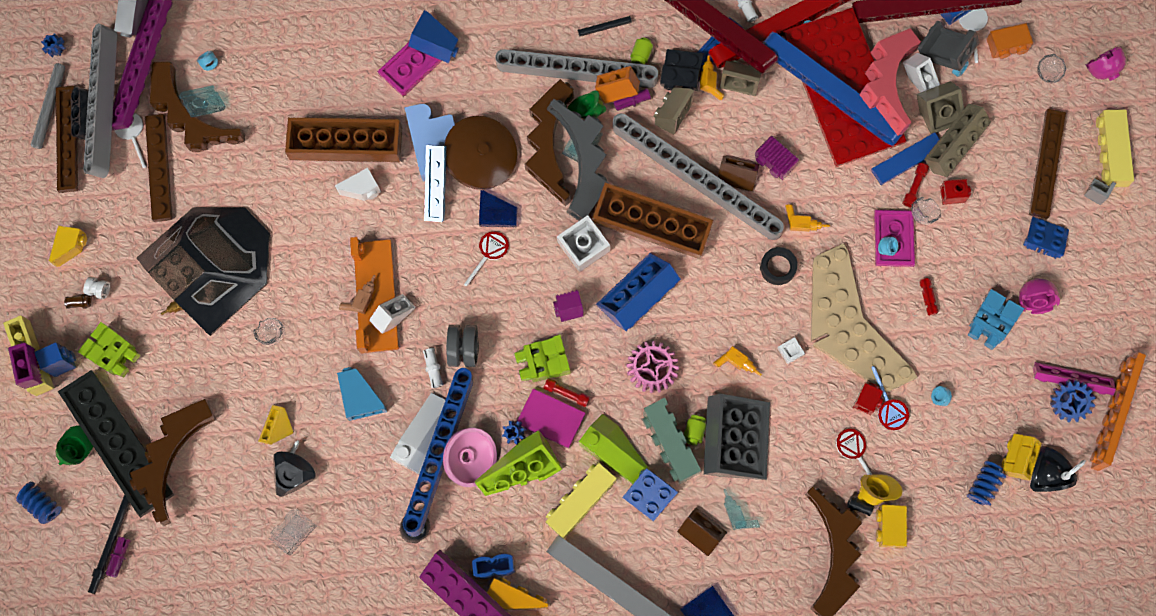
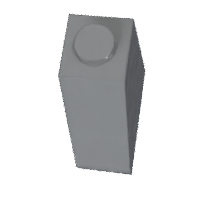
M118 0L114 31L121 32L120 36L132 38V35H136L148 0Z

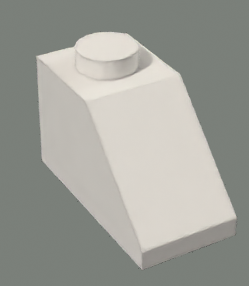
M916 53L903 62L908 78L920 93L940 85L931 58Z
M368 168L335 185L340 195L363 201L374 199L381 192Z
M402 294L380 304L369 321L383 334L396 327L415 309V306Z

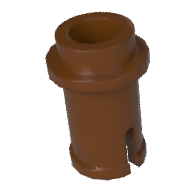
M85 294L74 297L68 296L65 297L64 304L67 309L79 307L87 309V307L91 306V298Z

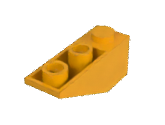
M502 577L499 580L494 578L487 592L504 610L545 609L550 606L546 603L547 599L537 594L534 598L528 595L529 590L518 586L517 589L511 587V582Z

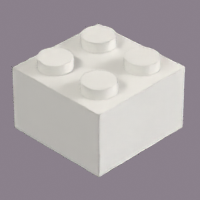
M588 215L557 236L558 244L579 272L610 252V244Z

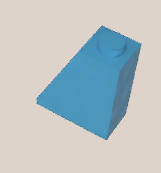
M348 367L342 369V372L337 373L345 415L349 421L387 412V408L357 369Z

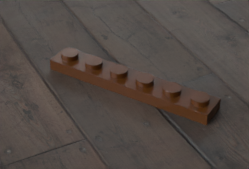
M75 86L56 87L57 191L59 193L78 191L77 138L71 134V93Z
M1052 109L1045 111L1029 215L1046 219L1050 217L1066 112Z
M163 114L145 116L151 217L153 222L172 220L165 116Z

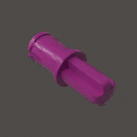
M645 88L639 91L637 95L616 100L613 103L615 109L619 111L630 106L635 107L636 104L650 100L651 97L648 89Z
M118 537L114 552L110 554L112 557L106 571L107 576L114 578L118 576L122 562L126 560L125 554L131 540Z

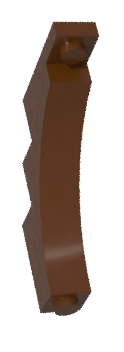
M560 79L529 109L530 116L539 125L527 136V141L537 152L524 165L525 170L566 207L571 202L570 192L566 187H560L564 183V176L558 167L553 148L555 130L559 120L547 110L553 99L562 101L566 106L574 99L573 87L568 82L564 83Z

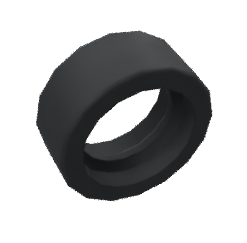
M775 247L764 254L760 271L767 282L773 285H783L793 279L797 271L798 262L796 256L790 250L783 247ZM782 256L789 261L790 270L785 276L777 277L769 272L768 262L772 257Z

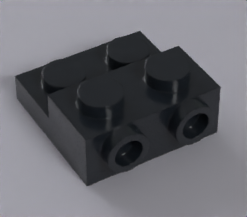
M667 49L660 80L661 86L665 90L670 91L673 88H687L698 91L703 53Z

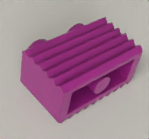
M770 136L755 152L757 163L768 167L771 175L775 178L779 177L781 180H784L799 162V159L773 136Z
M578 290L571 293L568 291V293L560 294V296L556 295V301H553L556 318L560 317L561 322L583 317V307Z
M21 343L9 347L8 351L15 384L27 389L40 385L43 381H41L40 370H38L40 367L34 353L36 349L26 343Z

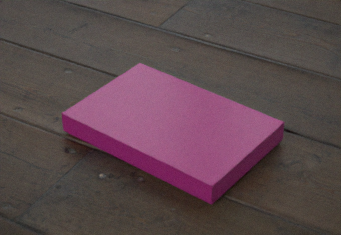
M409 42L377 71L403 97L442 61L409 47Z
M875 210V266L914 267L913 211ZM889 236L897 239L898 250L895 255L887 256L879 253L878 245L882 238Z
M532 389L517 422L521 421V427L527 428V430L534 433L539 430L544 438L569 449L586 413Z

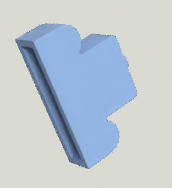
M417 104L405 107V112L420 175L424 182L426 145L443 146L448 132L455 123L451 114L433 118L428 105Z

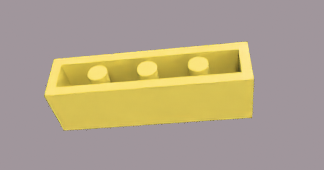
M1103 110L1096 119V127L1099 128L1098 145L1101 146L1100 163H1103L1102 181L1108 186L1115 182V187H1128L1134 182L1127 111Z
M20 315L3 323L11 346L26 343L35 348V351L40 350L30 320ZM40 368L38 370H40V377L43 383L27 388V392L35 396L54 389L50 375Z
M600 463L596 466L593 464L586 471L587 476L583 481L579 479L572 487L574 491L570 495L565 494L559 501L561 505L556 510L553 508L546 515V524L563 539L569 535L617 481V478Z

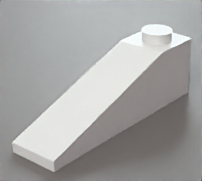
M433 393L429 395L390 456L394 462L418 475L420 474L445 403L443 398ZM439 448L435 449L434 454L438 455ZM434 466L429 467L427 472L431 473Z

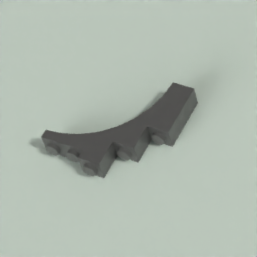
M553 99L547 110L567 130L578 158V184L574 198L566 212L580 221L593 209L600 198L604 183H608L603 175L594 173L607 155L600 146L592 144L603 128V125L594 116L588 115L585 120L581 119L582 117L579 113L570 111L562 101Z

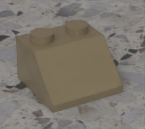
M726 61L720 88L756 96L761 73L751 65H743L738 61Z
M951 81L917 94L919 111L930 134L948 129L964 110L961 88Z
M673 88L671 93L667 92L663 99V106L661 108L658 107L654 114L655 125L674 135L692 106L694 90Z

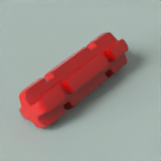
M924 278L921 279L920 286L923 288L922 294L925 306H927L926 311L929 316L936 315L938 307L935 305L936 299L933 288H931V279Z

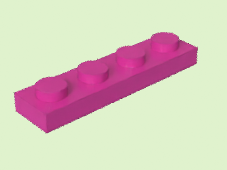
M1035 362L1033 366L1034 379H1038L1041 382L1048 381L1058 385L1061 382L1063 385H1066L1068 379L1071 383H1074V380L1077 379L1080 384L1085 382L1086 388L1090 387L1092 391L1099 394L1114 395L1116 390L1113 378Z

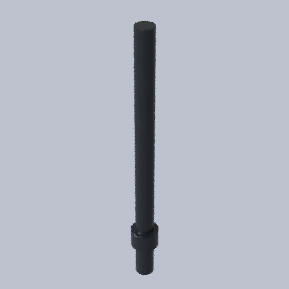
M125 494L97 568H94L91 575L93 579L88 589L89 593L96 594L100 580L105 576V567L130 504Z

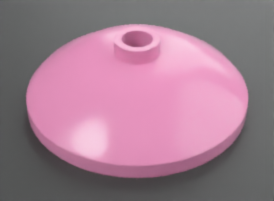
M465 428L456 432L449 439L443 454V465L447 476L454 483L463 487L477 486L475 480L497 461V450L493 439L488 433L478 428Z

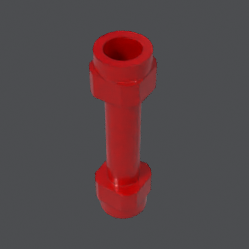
M924 163L918 164L909 193L903 199L902 204L909 208L914 206L921 181L927 175L928 165Z
M549 378L546 380L543 388L548 392L553 393L554 391L577 401V405L585 408L590 400V397L586 394L573 392L558 385L557 381Z

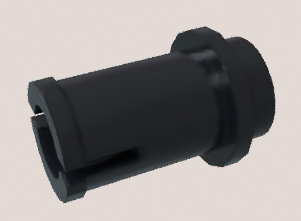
M851 496L847 503V507L850 510H856L867 516H870L874 509V505L859 500L858 496Z

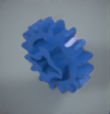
M1068 379L1066 385L1060 382L1059 386L1061 388H1053L1056 394L1050 395V398L1054 400L1050 402V405L1054 408L1053 412L1055 415L1059 414L1058 417L1061 420L1066 417L1067 422H1070L1072 418L1078 422L1079 417L1086 419V412L1092 413L1089 408L1095 407V404L1091 400L1096 398L1091 394L1093 392L1090 387L1086 388L1085 382L1080 384L1075 379L1074 383H1071ZM1075 389L1082 391L1084 394L1075 392ZM1072 395H1073V397L1075 398V399L1073 400V403H1072L1073 406L1070 404V403L1072 402V399H1073V398H1072Z

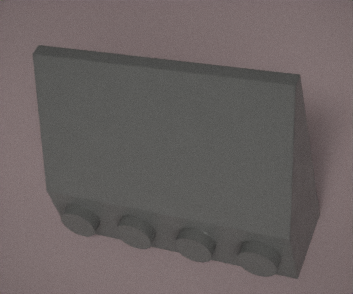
M726 394L708 397L704 475L767 480L770 402Z

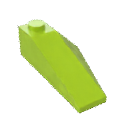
M603 414L588 428L579 440V446L632 485L639 478L640 472L648 468L620 427Z

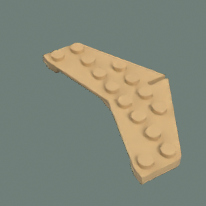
M844 243L816 256L812 264L811 341L826 334L828 337L814 343L813 346L868 383L879 386L871 369L872 366H875L885 392H890L917 379L918 377L909 364L863 318L849 253Z

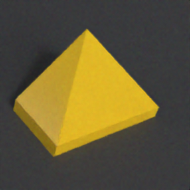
M272 405L258 440L260 443L269 445L293 434L286 410L280 406Z

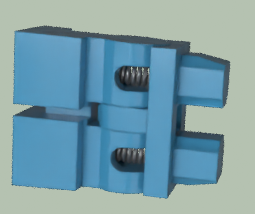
M992 289L985 295L983 302L969 325L971 328L968 336L974 340H978L981 334L987 336L988 338L984 345L991 350L1006 338L1024 310L1023 307L1011 300H1008L1003 305L1006 297Z

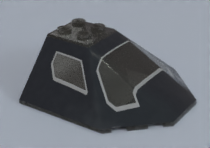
M193 207L136 259L167 294L211 336L267 285L270 233L245 207Z

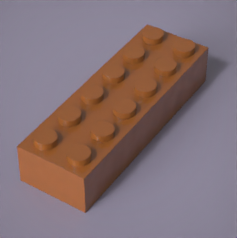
M288 117L285 153L289 160L400 162L402 125L399 119Z
M606 182L604 183L592 218L593 223L697 259L703 254L714 221Z

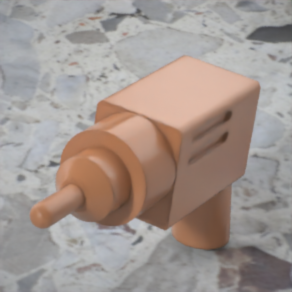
M373 275L371 281L367 282L362 290H358L353 303L341 302L339 310L365 314L373 297L372 294L375 290L373 288V281L376 276Z

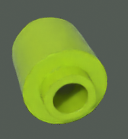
M641 38L636 40L630 56L632 63L645 65L648 62L653 49V44L649 39Z
M691 415L690 419H688L684 432L686 443L691 445L702 443L707 425L704 417Z

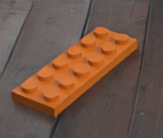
M1138 352L1130 356L1127 360L1122 361L1119 371L1121 375L1115 381L1116 390L1114 396L1108 402L1110 409L1108 415L1106 414L1102 421L1104 428L1096 440L1098 447L1092 453L1090 462H1092L1091 469L1100 471L1112 465L1146 357L1143 353Z

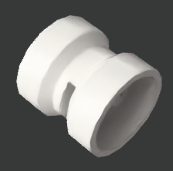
M90 276L84 284L83 292L85 295H95L97 298L104 300L109 294L110 282L105 280L98 281L97 278Z

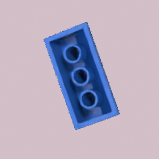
M649 253L596 305L618 327L627 331L681 279L670 263Z

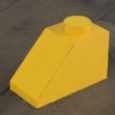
M58 226L49 262L56 267H60L80 254L87 243V234L78 228Z

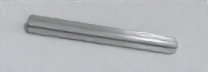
M59 63L54 65L31 141V146L36 149L42 148L56 102V87H60L64 75L65 66Z

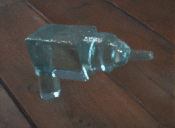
M724 489L726 496L724 506L732 529L759 528L758 520H745L741 507L737 506L736 501Z

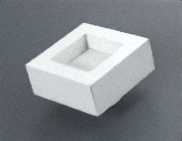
M795 337L777 348L787 365L805 354Z

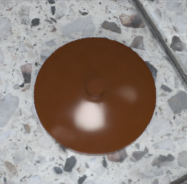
M470 116L464 118L450 129L444 140L443 146H446V167L459 183L469 188L486 190L497 187L512 174L516 166L517 147L513 136L503 124L490 117Z

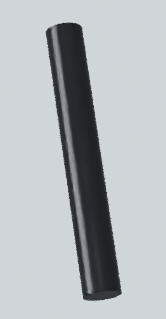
M630 16L578 29L577 31L579 37L629 24L632 23Z

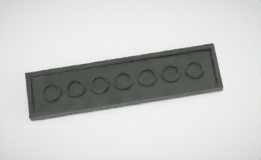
M90 370L59 390L58 393L141 518L152 511L154 507L152 504H148L144 494L141 495L137 490H133L129 482L132 479L130 473L151 463L148 462L145 456L146 450L95 373ZM166 483L165 496L167 501L175 494Z

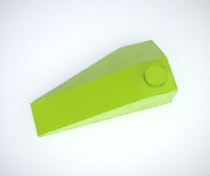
M538 430L520 441L476 479L475 484L487 496L508 490L514 485H527V482L532 480H545L561 471L562 467L549 443Z

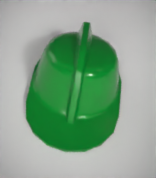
M596 90L577 97L567 108L570 111L579 113L584 119L588 115L598 118L599 115L606 112V107L599 98V92Z
M80 426L70 427L56 445L55 453L59 460L58 464L70 466L82 463L93 449V445Z

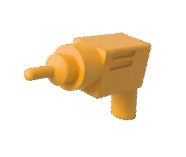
M708 55L700 75V89L722 100L724 94L716 89L717 72L714 71V66L710 62V55Z
M785 205L790 231L809 232L817 231V229L822 227H830L829 224H822V222H818L816 219H811V216L795 215L793 205Z
M733 346L713 362L719 368L728 361L739 370L744 369L746 372H755L762 376L756 370V366L753 365L754 362Z

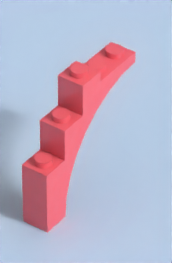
M911 28L877 42L871 51L876 61L872 62L865 73L871 82L867 83L859 94L870 109L876 107L898 136L903 134L912 123L901 105L896 88V73L899 63L907 56L913 54L921 43Z

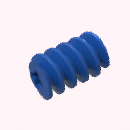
M985 461L984 465L986 467L981 468L982 474L977 475L978 480H975L973 482L974 487L969 489L971 494L966 496L977 504L991 506L987 499H995L991 492H999L995 485H1002L1003 483L999 478L1006 479V475L1002 473L1003 469L993 462Z
M30 481L19 491L16 501L22 504V507L27 509L30 514H33V517L38 519L41 524L49 523L60 514L62 507H56L57 503L55 501L50 502L51 497H45L46 493L44 491L39 492L41 488L39 486L34 487L35 483Z

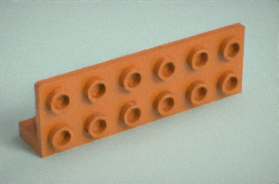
M350 237L351 257L355 264L356 294L359 289L362 290L367 282L371 281L373 275L376 276L373 281V288L375 290L365 314L358 312L359 329L356 330L357 350L361 354L398 350L397 326L382 334L369 321L380 304L395 298L391 240L360 242L358 237Z

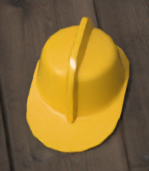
M863 475L861 477L859 500H865L870 505L875 506L884 501L897 500L902 496L903 490L901 485L888 475Z

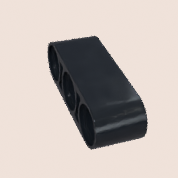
M75 87L71 93V134L73 137L85 140L89 90Z

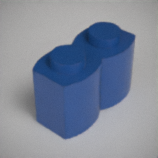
M500 554L493 558L479 557L472 561L473 575L476 578L487 579L494 575L508 576L515 572L514 557L509 554Z

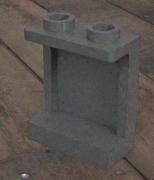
M936 21L934 26L929 29L927 36L919 44L918 50L920 54L931 58L932 63L961 71L979 45V39L976 31L969 29L965 35L945 29L940 21Z

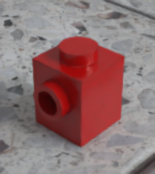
M967 179L943 181L940 186L942 205L960 204L968 200L971 196V187L967 185Z
M865 383L858 394L853 408L871 416L876 408H880L884 400L881 397L883 391L876 384Z

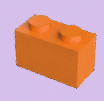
M1027 23L993 30L986 39L993 59L998 57L1004 59L1016 53L1018 55L1025 54L1033 44Z
M631 66L598 75L595 89L606 104L637 95L640 81Z

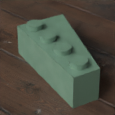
M663 398L644 408L642 422L646 429L650 428L652 431L651 439L654 445H659L662 453H660L663 462L665 464L668 463L672 470L669 473L674 481L677 480L681 484L699 475L701 469L690 447H686L685 437L680 429L677 430L676 419L673 413L667 411L666 405L668 403Z

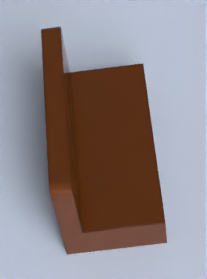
M723 156L718 178L731 187L753 191L760 164Z
M697 508L691 512L677 531L706 556L712 553L727 533Z

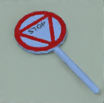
M872 366L871 369L880 390L883 391L882 394L886 401L879 408V422L888 430H899L909 420L908 408L900 400L888 399L875 366Z

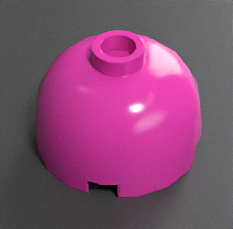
M1121 46L1101 54L1096 58V61L1094 59L1090 60L1085 65L1096 79L1104 80L1108 78L1109 81H1112L1120 76L1119 72L1126 65V57Z
M1034 278L1021 287L1019 291V304L1024 308V312L1032 310L1031 314H1044L1054 310V305L1057 304L1058 306L1060 304L1059 292L1051 281Z

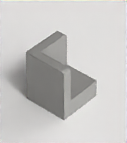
M1094 179L1084 196L1101 205L1108 199L1116 183L1112 182L1108 186Z

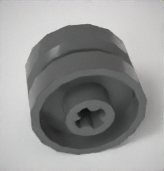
M460 325L448 326L446 345L448 367H459L462 355L465 367H476L479 353L477 325H466L463 337Z

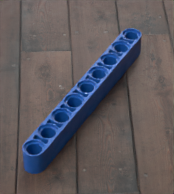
M771 32L765 39L763 44L770 48L778 57L776 63L885 143L894 146L903 135L898 136L876 107L870 109L857 91L779 34Z
M460 368L454 374L403 520V528L409 536L415 537L421 534L444 470V451L439 455L434 454V451L437 448L445 450L449 439L457 432L473 386L472 374L467 368ZM463 376H467L469 378L466 382L459 381V379ZM456 394L463 395L459 400L453 399ZM449 412H456L453 418H448L447 414ZM445 429L450 431L447 436L440 435ZM436 466L437 470L434 473L427 472L429 467ZM423 485H431L429 491H421ZM416 504H425L422 510H415ZM411 522L418 523L417 528L413 530L408 529V525Z

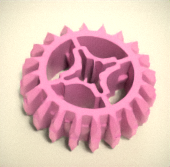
M652 341V346L645 342V348L638 345V351L632 350L633 356L628 357V360L632 363H628L626 367L632 370H629L627 375L633 376L630 379L631 383L638 381L635 385L636 388L643 385V392L646 391L647 387L650 388V393H653L654 388H657V392L660 393L661 386L667 390L668 384L666 382L673 385L674 381L672 378H677L678 376L677 373L673 372L679 370V366L674 365L678 363V359H671L675 356V352L668 354L670 347L667 346L665 349H662V342H660L659 347L655 346V341ZM652 353L661 355L666 361L655 359ZM646 355L647 362L637 368L636 365L639 359ZM650 359L654 366L657 365L655 374L654 371L648 369L650 367ZM669 366L666 376L659 380L658 372L664 369V367ZM640 373L642 375H650L653 381L645 380L640 376Z

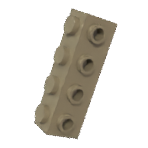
M968 104L925 157V161L934 174L948 177L989 126L991 121L983 107Z

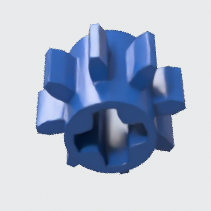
M55 33L49 36L46 35L44 40L41 41L45 46L42 50L52 58L54 55L61 56L63 50H66L62 45L65 41Z
M509 421V426L502 427L505 430L502 437L508 439V444H511L513 440L515 444H518L520 442L519 439L526 438L524 431L527 428L521 427V421H518L516 425L514 421ZM512 429H515L516 436H514Z

